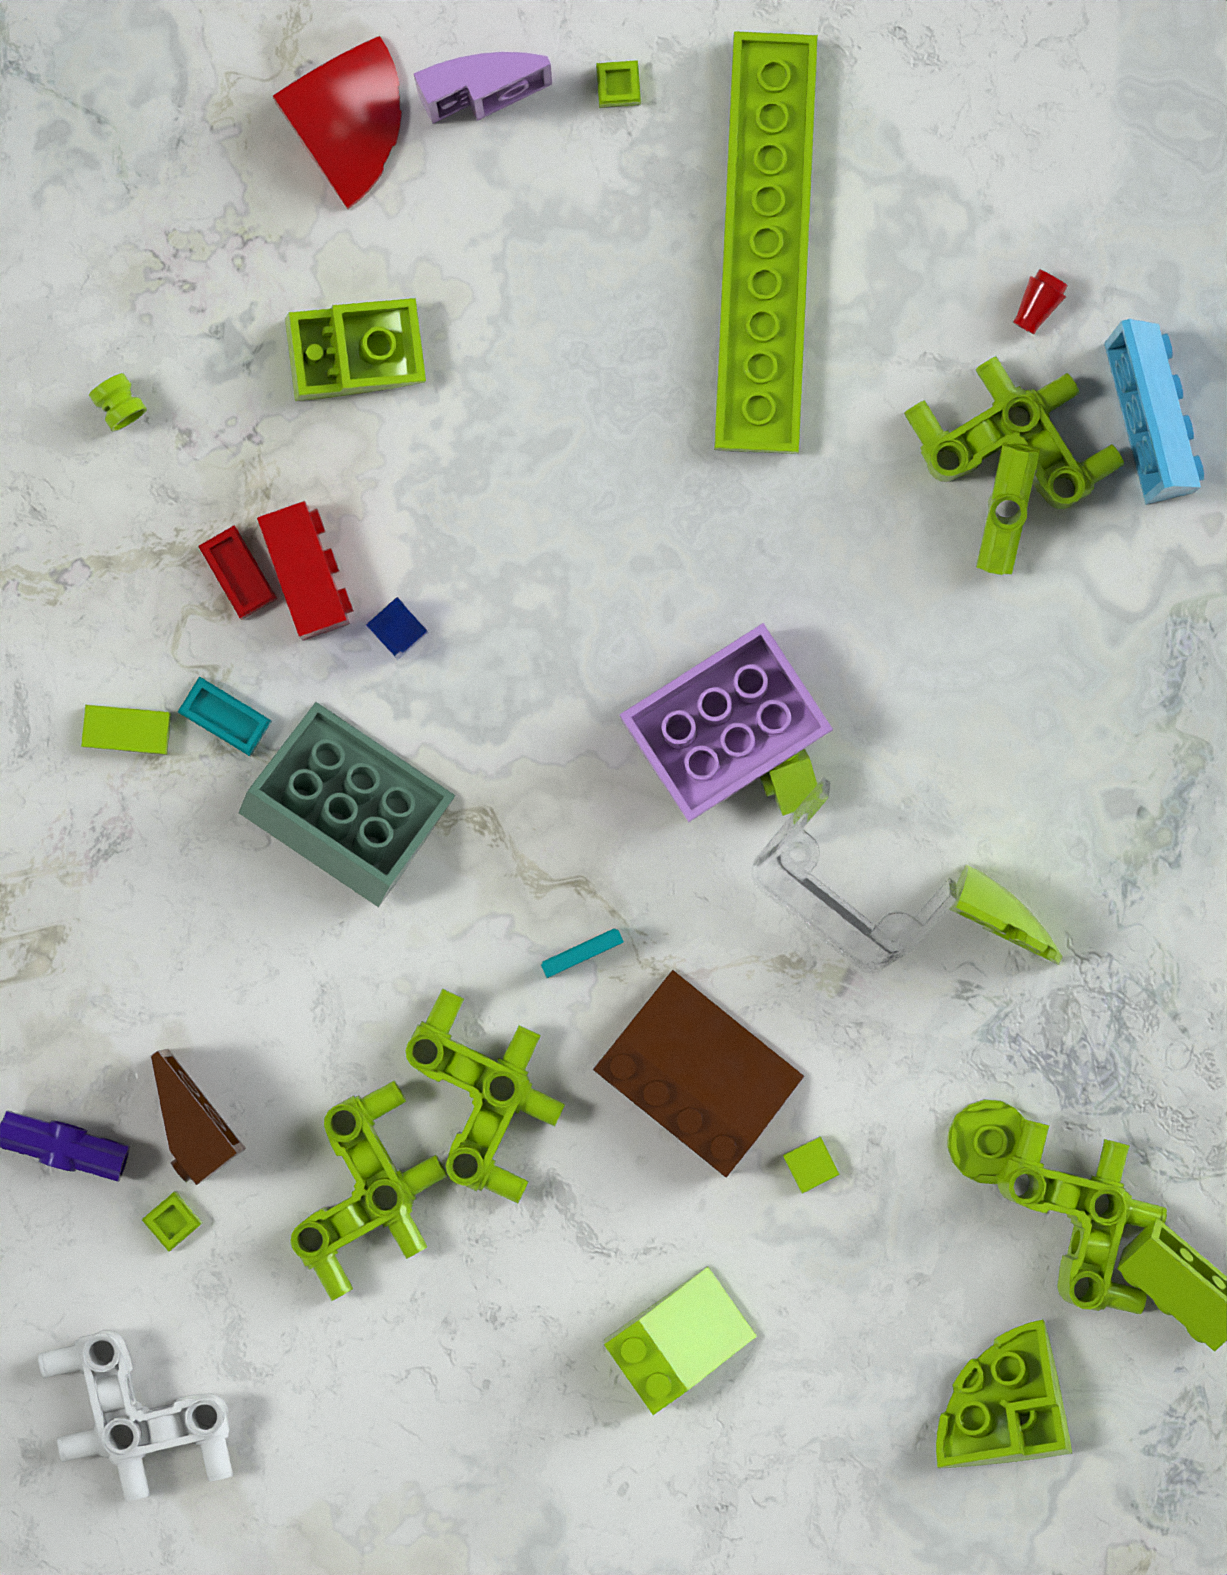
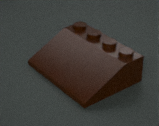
M674 970L669 973L593 1068V1071L726 1178L804 1078L803 1074Z

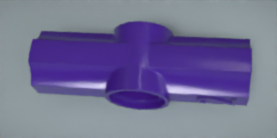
M9 1110L5 1112L0 1124V1147L2 1149L39 1158V1162L47 1166L70 1172L79 1170L117 1182L120 1181L125 1170L130 1146L111 1139L87 1134V1130L81 1127L55 1120L46 1122Z

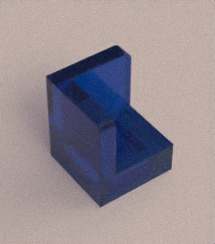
M398 597L366 624L369 630L397 661L429 633Z

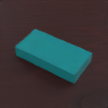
M200 676L178 710V713L250 757L272 723V720Z
M613 928L542 961L541 967L546 978H549L624 943L619 930Z

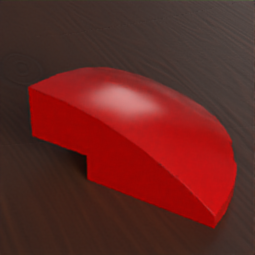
M380 36L338 55L273 95L275 104L347 210L360 201L382 176L384 164L389 157L392 147L397 144L402 118L399 95L400 82L393 59Z

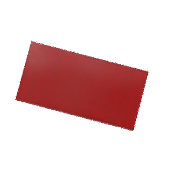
M235 525L198 546L241 620L277 600L275 593Z

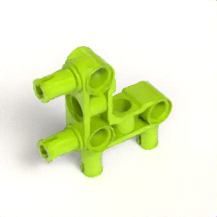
M997 356L976 368L977 374L994 399L992 407L949 432V430H943L925 400L904 412L905 417L923 444L920 447L922 450L920 453L927 462L929 473L941 482H950L974 471L981 465L982 460L1002 449L1003 443L1014 442L1024 444L1040 451L1033 479L1034 487L1050 506L1056 509H1066L1091 494L1095 483L1124 466V461L1113 444L1081 463L1075 460L1050 421L1049 413L1080 394L1075 381L1068 373L1037 391L1034 389L1025 390L1024 388L1021 389L1020 386L1015 387ZM1013 407L1024 408L1030 416L1029 424L1025 426L1014 425L1008 416L1009 409ZM944 450L953 452L958 458V467L954 470L942 469L937 463V454ZM1058 478L1070 480L1074 486L1073 496L1070 498L1058 496L1053 488L1054 480Z
M442 989L426 1022L421 1021L420 1025L417 1024L410 1041L407 1043L405 1052L410 1065L422 1074L437 1082L445 1080L468 1091L469 1097L473 1098V1111L463 1132L456 1134L446 1162L447 1174L456 1184L466 1186L476 1192L477 1190L482 1192L483 1188L518 1204L529 1181L496 1166V1160L493 1159L514 1113L519 1114L520 1111L555 1127L565 1106L564 1103L531 1088L533 1083L529 1082L530 1080L527 1076L529 1072L525 1069L541 1035L519 1025L502 1059L498 1058L496 1061L451 1039L452 1035L449 1034V1031L464 998ZM422 1039L431 1040L435 1043L438 1051L436 1059L428 1064L418 1061L414 1054L415 1045ZM498 1076H506L514 1083V1094L507 1100L497 1099L491 1092V1082ZM467 1153L475 1157L478 1168L474 1175L464 1177L456 1172L454 1161L460 1154Z
M395 1080L363 1098L359 1095L356 1097L354 1095L333 1106L324 1118V1128L330 1145L336 1156H342L356 1181L354 1185L355 1190L352 1191V1196L330 1209L323 1207L294 1228L290 1243L293 1251L300 1257L304 1266H307L308 1269H314L331 1301L353 1289L335 1256L339 1253L337 1249L380 1225L383 1228L388 1226L406 1259L428 1247L410 1215L413 1211L411 1207L414 1200H416V1194L448 1177L437 1155L405 1172L397 1171L373 1127L375 1125L374 1120L406 1102ZM338 1111H348L355 1117L356 1127L352 1133L341 1134L335 1129L333 1119ZM387 1185L396 1191L398 1197L394 1207L389 1209L382 1208L376 1203L374 1196L379 1186ZM312 1227L321 1233L323 1242L319 1249L309 1250L302 1245L300 1236L303 1229Z
M1024 1119L1016 1156H1011L1008 1159L1007 1166L1001 1171L998 1177V1188L1004 1198L1023 1207L1042 1213L1052 1210L1067 1214V1217L1071 1218L1070 1223L1074 1227L1067 1255H1062L1057 1284L1059 1295L1065 1301L1082 1309L1100 1311L1109 1307L1142 1314L1146 1305L1147 1294L1141 1289L1112 1282V1273L1124 1226L1130 1224L1146 1228L1155 1218H1159L1165 1224L1167 1209L1162 1206L1132 1199V1196L1125 1190L1126 1188H1124V1183H1121V1178L1130 1145L1104 1139L1096 1176L1091 1175L1090 1179L1044 1168V1164L1040 1163L1050 1125ZM1026 1174L1029 1179L1028 1190L1018 1196L1014 1190V1183L1020 1175ZM1106 1194L1109 1199L1108 1209L1103 1214L1097 1215L1095 1202L1100 1195ZM1086 1277L1089 1282V1289L1083 1297L1077 1298L1074 1293V1287L1077 1281Z

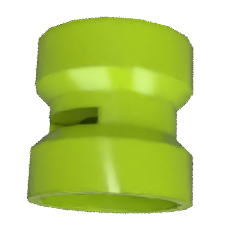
M124 373L105 380L89 394L95 406L107 412L105 422L112 432L130 425L147 411L140 398L131 396V383Z

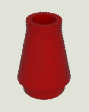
M1039 269L1035 277L1030 276L1013 323L1035 335L1042 323L1066 298L1064 292L1068 285L1053 275Z

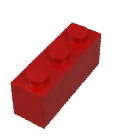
M302 501L257 517L299 638L304 641L349 625L350 622L347 614L354 610L346 588L338 590L333 574L340 572L332 548L323 549L319 534L326 531L318 509L310 511L307 503Z

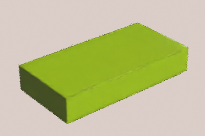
M85 705L81 747L167 755L171 713Z

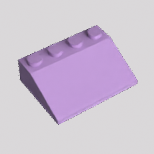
M764 623L619 714L629 734L688 822H691L833 731V728Z

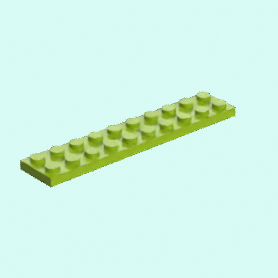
M734 31L714 443V450L799 453L818 35Z

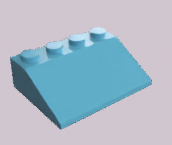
M1134 319L1123 320L1105 341L1104 346L1145 505L1195 493L1201 488L1200 481L1204 480V470L1200 457L1198 455L1193 456L1189 442V440L1194 439L1191 420L1188 415L1183 416L1179 399H1183V389L1178 374L1172 375L1168 359L1173 357V351L1167 333L1161 334L1160 326L1157 323Z

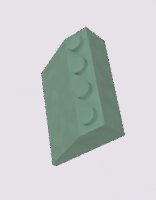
M315 702L248 789L238 813L379 908L456 795Z

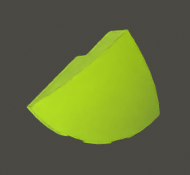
M966 864L951 894L954 897L948 909L982 925L983 929L1059 965L1063 956L1033 913L999 883Z
M1042 1319L1026 1323L996 1337L994 1344L977 1359L969 1360L952 1385L953 1393L946 1411L940 1415L937 1430L936 1457L937 1468L939 1469L1010 1463L1072 1454L1063 1398L1045 1321Z

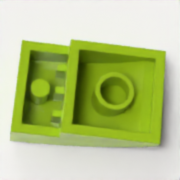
M416 298L332 305L330 309L288 312L285 318L295 401L363 394L426 382Z

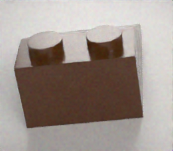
M158 1050L151 1055L169 1151L175 1157L171 1165L186 1183L192 1180L198 1185L210 1178L246 1148L170 1050Z

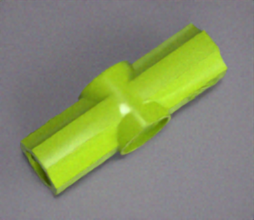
M1014 442L1003 443L993 490L988 500V513L976 563L977 568L988 573L1012 575L1022 528L1027 519V506L1040 452L1039 449ZM1011 500L1019 505V510L1014 516L1002 517L996 512L997 506L1003 501Z

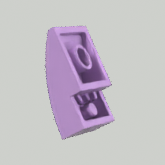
M519 52L480 53L441 62L413 73L418 95L432 124L469 106L478 121L552 85L551 63L548 57Z

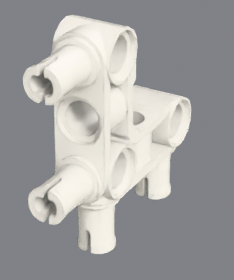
M102 1330L95 1334L79 1337L78 1340H75V1345L38 1355L39 1367L43 1378L80 1370L85 1376L95 1420L94 1429L57 1438L58 1451L62 1462L96 1454L106 1459L109 1458L113 1465L117 1464L125 1501L137 1500L150 1495L142 1461L146 1453L192 1442L201 1446L209 1482L233 1476L225 1440L229 1436L228 1432H230L227 1420L228 1408L225 1401L220 1396L210 1393L180 1397L173 1404L152 1409L142 1406L141 1402L136 1401L130 1376V1371L133 1370L130 1354L123 1337L117 1332ZM105 1340L113 1346L114 1357L112 1361L103 1362L96 1357L94 1346L97 1341ZM203 1404L212 1406L217 1413L216 1424L210 1426L201 1424L196 1417L197 1407ZM124 1424L132 1430L134 1435L132 1444L121 1445L114 1439L113 1429L116 1425Z

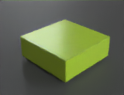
M638 60L596 63L599 108L641 105Z
M821 1136L783 1154L802 1194L840 1175Z
M176 1191L141 1219L168 1252L202 1224L201 1220Z

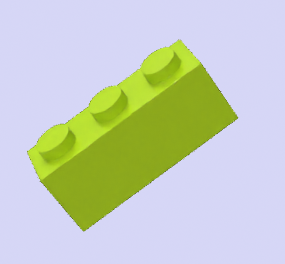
M1155 1218L1123 1249L1117 1269L1131 1286L1140 1288L1150 1296L1160 1311L1166 1315H1172L1183 1324L1193 1339L1197 1342L1205 1343L1215 1352L1227 1341V1276L1159 1218Z

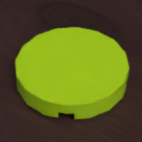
M983 1099L968 1104L955 1115L948 1129L947 1149L952 1163L962 1175L978 1183L998 1184V1177L1007 1166L1008 1159L1011 1156H1016L1025 1118L1016 1108L1000 1100Z

